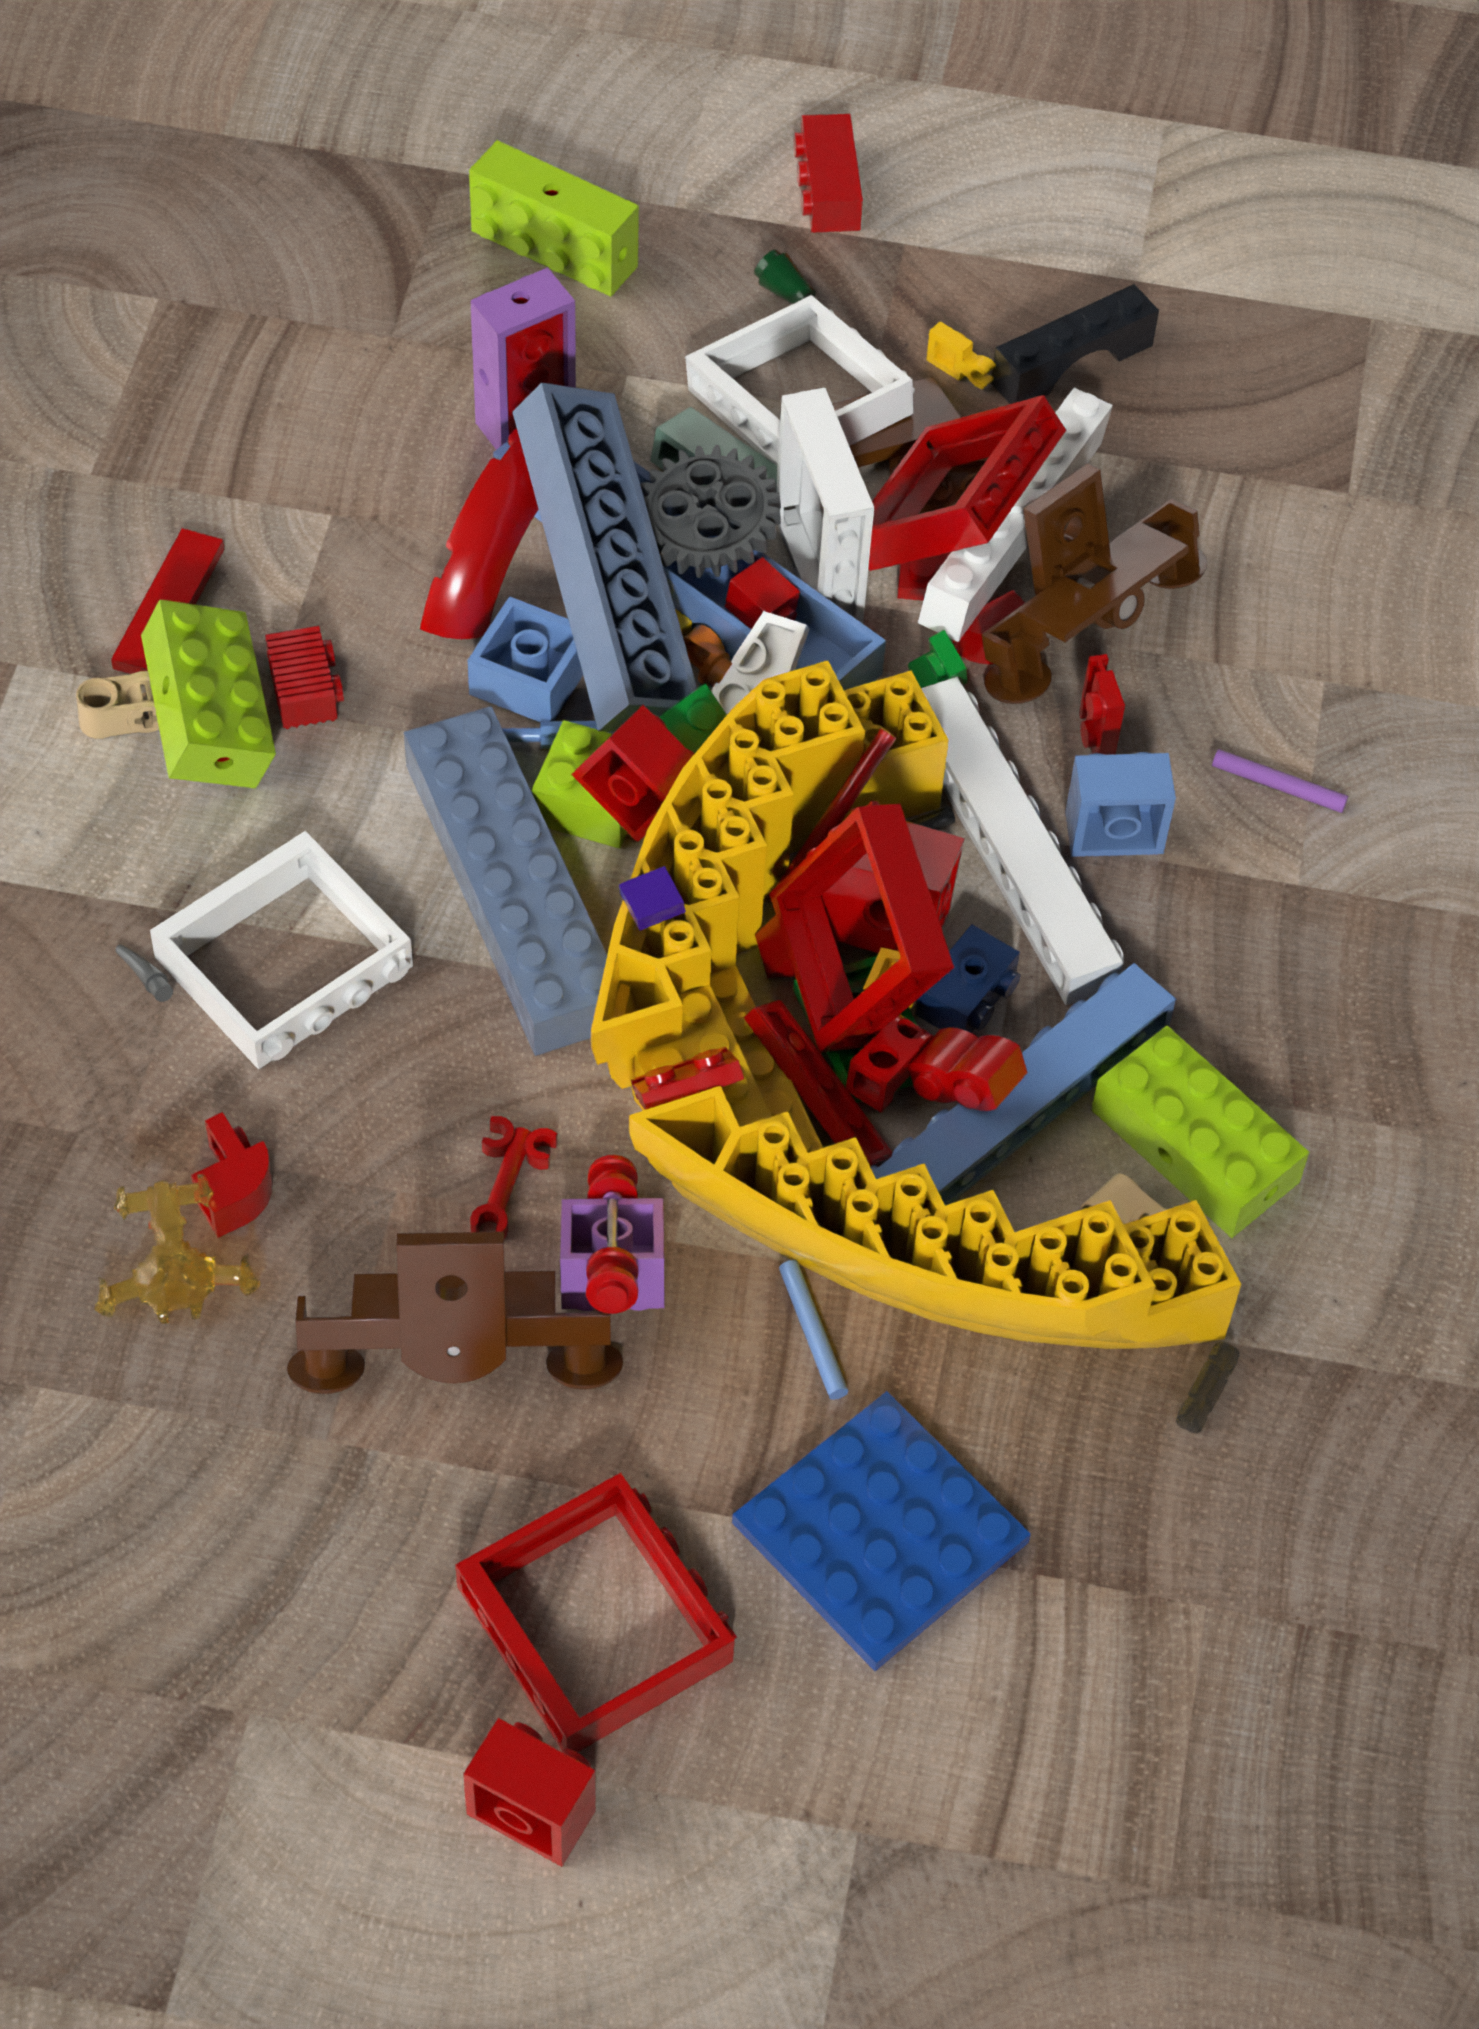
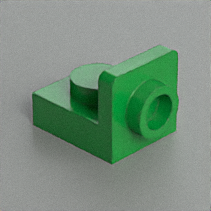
M945 630L928 638L929 652L908 663V671L912 670L921 688L958 677L962 685L968 683L967 668Z

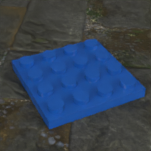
M887 1391L732 1515V1524L874 1671H877L1026 1546L1031 1535Z

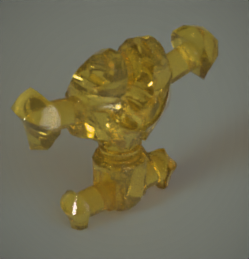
M198 1174V1183L177 1186L176 1183H169L168 1180H160L155 1182L153 1186L147 1187L145 1191L126 1193L124 1186L117 1189L113 1209L120 1214L123 1220L130 1213L150 1211L151 1221L148 1222L147 1230L152 1229L156 1245L152 1246L151 1254L146 1255L145 1261L140 1262L136 1269L131 1270L132 1278L109 1286L105 1278L98 1277L99 1294L93 1309L102 1316L112 1318L117 1310V1304L139 1297L141 1303L152 1307L161 1324H169V1311L190 1308L192 1320L200 1319L204 1301L210 1293L215 1291L216 1285L239 1286V1290L246 1297L257 1291L262 1283L252 1270L248 1254L242 1257L241 1265L215 1264V1257H208L205 1252H199L196 1247L190 1246L189 1241H184L183 1236H185L183 1232L184 1224L188 1223L186 1218L181 1216L180 1206L202 1203L208 1208L210 1199L214 1194L205 1175Z

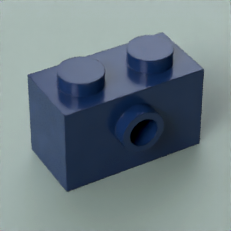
M971 924L949 951L954 968L917 999L915 1015L938 1029L951 1027L966 1030L970 1033L974 1029L978 1031L983 1030L993 1015L995 1003L1001 996L1007 999L1017 987L1021 974L1017 972L1020 952Z

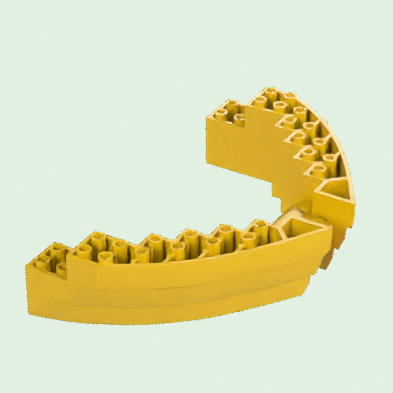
M828 660L763 679L733 707L683 767L646 832L630 878L633 879L665 866L684 901L686 912L639 931L623 900L613 927L591 1027V1049L597 1065L607 1062L611 1078L621 1089L631 1087L634 1101L643 1110L629 1115V1134L635 1150L646 1156L649 1163L661 1175L669 1179L683 1197L738 1231L790 1260H797L799 1265L845 1288L935 1322L1018 1341L1102 1349L1158 1348L1225 1339L1241 1288V1282L1197 1200L1126 1224L1122 1223L1111 1200L1014 1232L994 1190L945 1205L925 1164L876 1179L856 1137L823 1148L792 1081L786 1077L743 1018L756 1006L736 966V954L758 947L755 934L762 928L763 903L771 901L769 893L776 887L788 869L790 854L801 849L879 729L887 730L897 739L842 822L851 814L852 808L867 806L871 801H878L879 805L900 803L905 818L940 808L949 739L912 670L843 690ZM725 1046L739 1060L744 1080L730 1085L718 1086L647 1110L636 1099L631 1079L642 1076L655 1068L674 1065L691 1059L701 1052Z

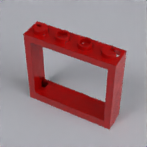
M1045 396L1034 397L926 427L872 500L874 516L868 570L882 569L989 543L1066 432V428ZM928 440L934 447L933 450H929L926 443ZM988 458L955 505L919 514L953 466Z
M871 801L867 806L852 808L851 814L840 825L829 830L828 837L817 847L808 851L806 858L795 869L788 871L786 878L769 893L819 1053L861 1048L954 968L900 803L879 805L878 801ZM867 853L901 958L854 999L821 896Z
M621 1472L455 1564L457 1588L561 1750L568 1748L580 1752L733 1662L734 1644L737 1636L729 1626V1617L722 1610L717 1613L706 1599L708 1590L699 1573L694 1568L687 1571L678 1557L680 1550L674 1536L667 1527L658 1528L649 1515L652 1509L644 1492L640 1494L635 1487L632 1489ZM616 1515L703 1647L580 1718L495 1588L494 1583Z

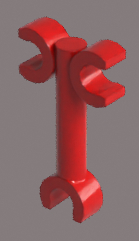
M491 1116L490 1131L501 1134L504 1137L498 1140L483 1137L482 1152L493 1158L503 1156L504 1158L487 1204L478 1206L470 1216L471 1232H479L480 1226L484 1222L491 1221L497 1224L495 1232H504L505 1239L508 1234V1217L505 1209L524 1158L526 1157L528 1164L535 1169H549L550 1154L539 1152L536 1148L539 1146L556 1148L558 1133L548 1128H538L532 1132L524 1127H516L514 1129L513 1124L506 1117Z

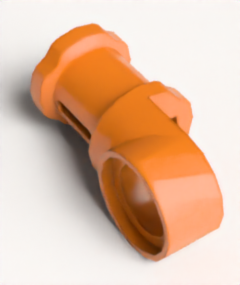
M699 624L684 636L683 639L690 662L700 669L698 674L699 683L714 687L716 683L721 682L732 662L729 653L725 651L724 645L717 634L709 627Z

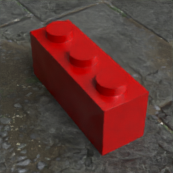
M851 114L802 115L801 132L794 133L793 138L794 157L802 158V161L797 163L798 186H805L806 190L801 191L802 216H809L811 233L860 231L863 197Z

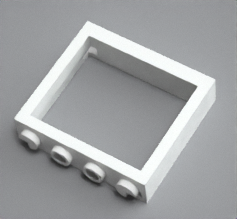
M812 295L685 356L688 390L759 454L778 465L780 420L733 378L810 340L872 392L835 411L849 446L914 414L913 393L915 388H913V380L907 375V372L899 369L886 358L881 350L875 349L861 337L856 329L850 328L835 315L832 309H827Z
M826 388L783 395L781 401L776 492L780 493L781 524L778 525L797 577L863 624L874 505ZM821 503L824 508V515L821 512ZM794 505H795V507H796L795 509H790V510H785V511H784V507H789V506H794Z
M306 831L150 930L155 958L258 1070L272 1060L282 1059L291 1051L293 1046L311 1034L321 1033L330 1025L332 1020L350 1008L360 1007L369 999L372 993L389 982L394 983L400 980L413 967L411 939ZM309 878L379 951L256 1031L187 956Z

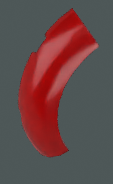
M517 428L508 436L510 448L501 460L490 459L463 505L446 542V547L452 552L450 559L442 572L441 578L434 577L420 630L444 638L464 640L479 638L489 628L494 606L508 567L523 535L539 510Z

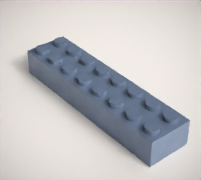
M540 383L513 411V416L598 731L615 732L643 704L652 714L659 716L694 691L697 685L615 394Z
M492 706L405 731L406 767L534 1055L537 1056L590 1039L607 953Z

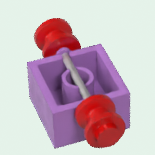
M605 1155L596 1159L588 1170L589 1188L587 1199H562L560 1249L561 1309L598 1310L607 1314H617L628 1309L641 1311L664 1308L663 1198H638L636 1187L638 1172L633 1162L626 1157Z

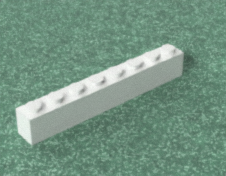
M1073 388L1055 412L1066 428V432L989 543L951 552L928 583L918 624L938 633L945 630L950 639L959 642L1028 546L1023 508L1089 462L1102 443L1113 407L1112 404L1100 400L1090 393Z
M958 677L921 688L949 739L942 789L1064 1004L1069 1005L1080 999L1093 996L1098 992L1100 985L1109 975L1114 972L1120 974L1121 967L1124 965V955L1119 943L1115 939L1110 940L1104 930L1098 907L1094 903H1089L1082 892L1081 881L1074 867H1068L1061 856L1060 845L1056 835L1051 830L1047 831L1040 820V812L1035 799L1031 795L1027 796L1022 789L1014 763L1011 760L1006 761L999 749L996 732L991 726L986 727L979 715V706L973 693L965 691Z

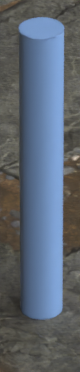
M786 1261L779 1266V1270L828 1396L832 1400L840 1399L847 1395L849 1390L798 1261Z

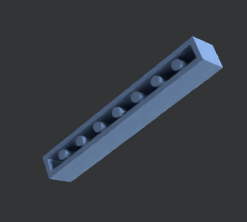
M1135 963L1121 974L1117 972L1112 973L1102 982L1098 992L1087 1001L1080 999L1075 1002L1067 1011L1064 1019L1053 1028L1046 1026L1038 1032L1030 1046L1022 1052L1028 1073L995 1110L979 1111L966 1108L958 1103L950 1111L948 1109L939 1111L931 1119L925 1131L915 1139L912 1137L904 1139L895 1148L891 1158L880 1167L876 1165L871 1166L875 1178L878 1179L920 1164H925L944 1204H951L1095 1087L1101 1076L1166 1025L1169 1026L1176 998Z

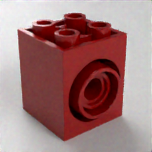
M907 822L941 928H943L950 912L965 838ZM866 853L821 896L834 939L879 953L881 947L899 951Z

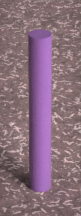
M1220 749L1217 750L1212 766L1340 813H1343L1349 797Z

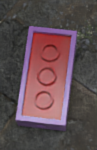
M548 267L470 300L475 423L496 450L508 441V436L517 428L513 411L540 383L576 388L575 300Z

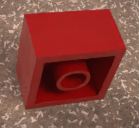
M643 704L571 775L636 842H639L646 835L650 824L681 770L695 753L685 748L667 729L662 719L652 714Z
M498 1718L463 1773L466 1813L468 1816L561 1867L596 1812V1770L591 1768V1763L574 1750L564 1748L562 1751H559L544 1743L542 1736L524 1723L515 1722L514 1725H511Z

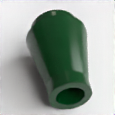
M777 249L771 250L759 261L755 268L754 275L759 278L758 283L760 286L792 304L811 295L813 297L816 295V290L809 285L788 253H780Z

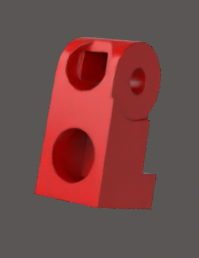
M897 1016L851 1059L846 1083L847 1091L882 1113L893 1101L894 1092L910 1076L908 1064L934 1035L904 1016Z

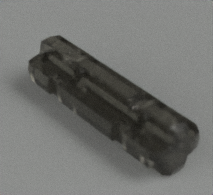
M1224 1341L1214 1344L1207 1362L1204 1363L1188 1393L1189 1396L1184 1400L1178 1412L1176 1423L1180 1428L1186 1429L1193 1434L1202 1431L1209 1413L1212 1412L1228 1382L1229 1375L1232 1374L1238 1363L1240 1352L1236 1347L1230 1346Z

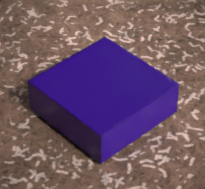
M665 866L619 884L620 894L639 931L686 912L684 901Z

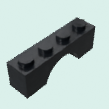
M1132 284L997 346L994 355L996 367L992 371L994 380L991 384L1009 404L1042 395L1047 396L1051 393L1061 375L1072 364L1092 352L1108 350L1120 362L1152 347L1159 309L1135 284Z

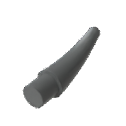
M118 945L115 948L116 953L136 973L147 992L153 994L157 1001L165 1002L171 998L173 989L169 985L168 978L164 973L127 947Z

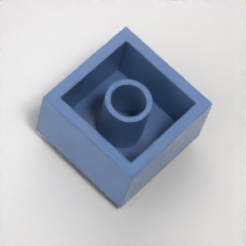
M510 596L467 660L469 695L538 722L555 721L583 676L569 620Z
M1139 752L1116 755L1094 753L1075 756L1065 810L1071 857L1164 854L1176 800L1169 753L1151 754Z

